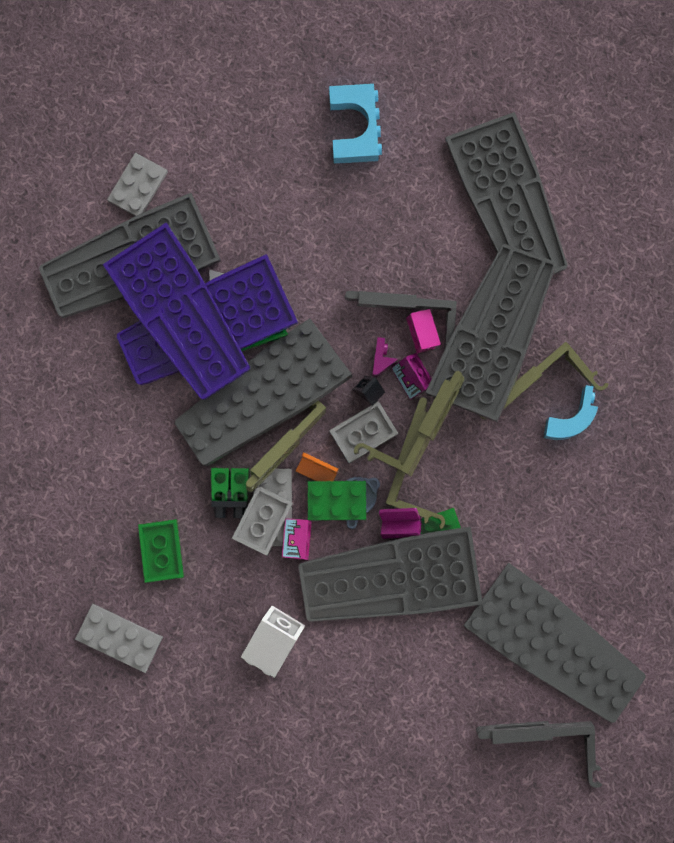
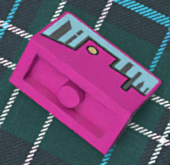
M285 519L282 557L309 559L312 521Z

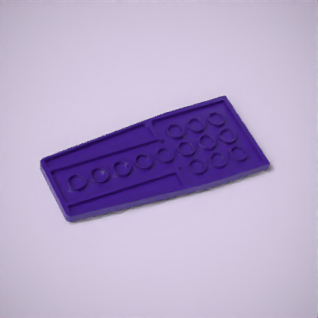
M164 223L103 264L132 311L201 399L206 400L250 370L246 358L199 271L167 223Z
M267 254L205 283L240 349L298 324ZM141 321L117 333V339L137 384L142 386L180 372Z

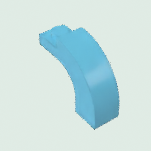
M585 385L583 387L580 407L573 418L558 419L549 417L546 419L543 438L552 440L568 439L581 433L591 424L598 409L597 406L591 405L595 400L593 386Z

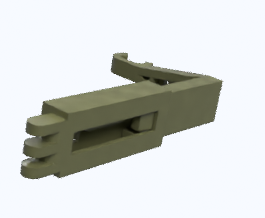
M565 342L537 367L533 366L515 382L504 409L542 376L541 373L564 354L566 355L565 359L596 391L605 390L609 383L599 386L593 379L598 371L592 373L571 346Z
M456 371L450 381L444 380L418 430L420 434L404 464L364 443H359L355 446L354 454H359V450L364 448L370 451V455L367 457L368 461L371 462L375 458L411 477L430 440L434 441L464 382L462 373Z
M424 397L419 400L398 459L403 464L420 434L418 430L428 413L425 412L427 399ZM397 470L386 505L396 509L417 508L420 517L425 518V524L428 523L430 517L441 520L439 527L442 529L445 525V519L442 515L401 500L396 502L405 477L403 472Z
M317 401L308 407L312 412L293 431L290 429L250 470L251 477L246 482L248 492H253L299 446L300 439L325 415L326 407L321 402Z

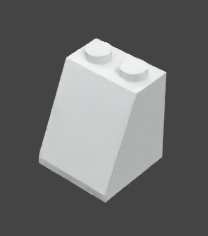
M271 606L261 620L241 658L248 664L261 669L266 675H271L275 678L305 625Z

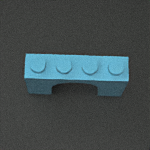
M374 84L329 86L330 110H357L368 121V128L361 136L354 139L333 140L334 164L378 161L379 155H382V144H378V137H381L380 126H377L376 119L380 118L379 108H375V102H378V90H374Z

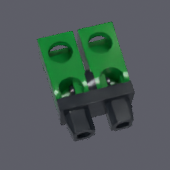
M211 468V507H214L215 518H226V508H233V518L243 517L245 508L248 507L246 482L249 479L250 469L231 468V487H229L230 469Z

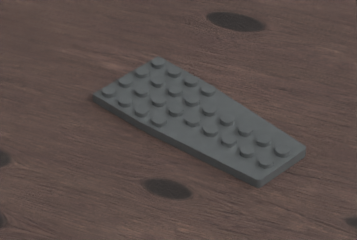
M515 112L445 137L464 189L496 253H498L503 244H507L554 261L556 266L554 274L564 271L568 266L535 160Z
M192 193L143 212L40 265V273L58 315L61 318H65L123 299V295L103 264L164 223L169 225L198 271L221 262Z
M507 244L501 246L446 346L427 388V395L435 398L444 380L450 381L454 373L460 371L464 377V382L452 405L498 423L525 359L556 268L554 261Z
M310 318L288 332L287 336L278 339L248 361L250 370L206 400L201 399L175 420V425L203 466L207 467L306 410L353 377Z
M470 526L399 538L304 561L299 564V574L308 621L422 614L483 604Z
M507 563L482 598L483 604L477 605L463 625L513 663L611 723L616 722L646 678L644 672L557 597L510 563Z

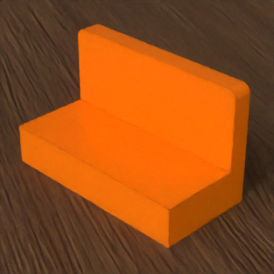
M304 452L296 469L297 473L314 481H334L339 471L338 468Z

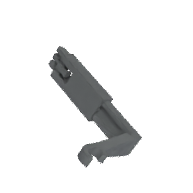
M347 291L344 296L347 301H357V306L403 310H414L415 308L448 310V313H446L444 351L454 333L457 301L416 298V295Z
M548 721L495 724L478 726L476 728V733L480 739H491L493 744L553 740V737L584 735L587 780L592 787L598 788L602 786L599 781L593 782L592 778L593 771H599L601 767L596 764L595 727L591 721L549 724Z

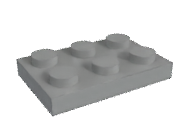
M135 153L107 201L134 216L145 212L167 175L168 170Z
M379 401L329 430L349 464L370 452L362 448L359 450V454H354V448L357 444L364 443L375 449L398 435L397 430Z
M258 486L232 539L268 556L293 503Z

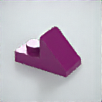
M380 337L377 338L372 375L375 378L398 361L395 358L383 357V355H387L388 344H384L385 338Z

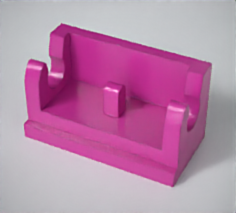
M430 309L411 313L406 318L417 354L435 349V347L441 345Z

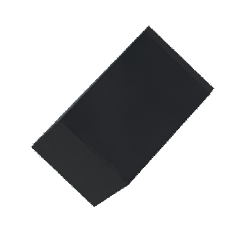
M364 376L352 389L372 406L385 393L378 380L371 376Z

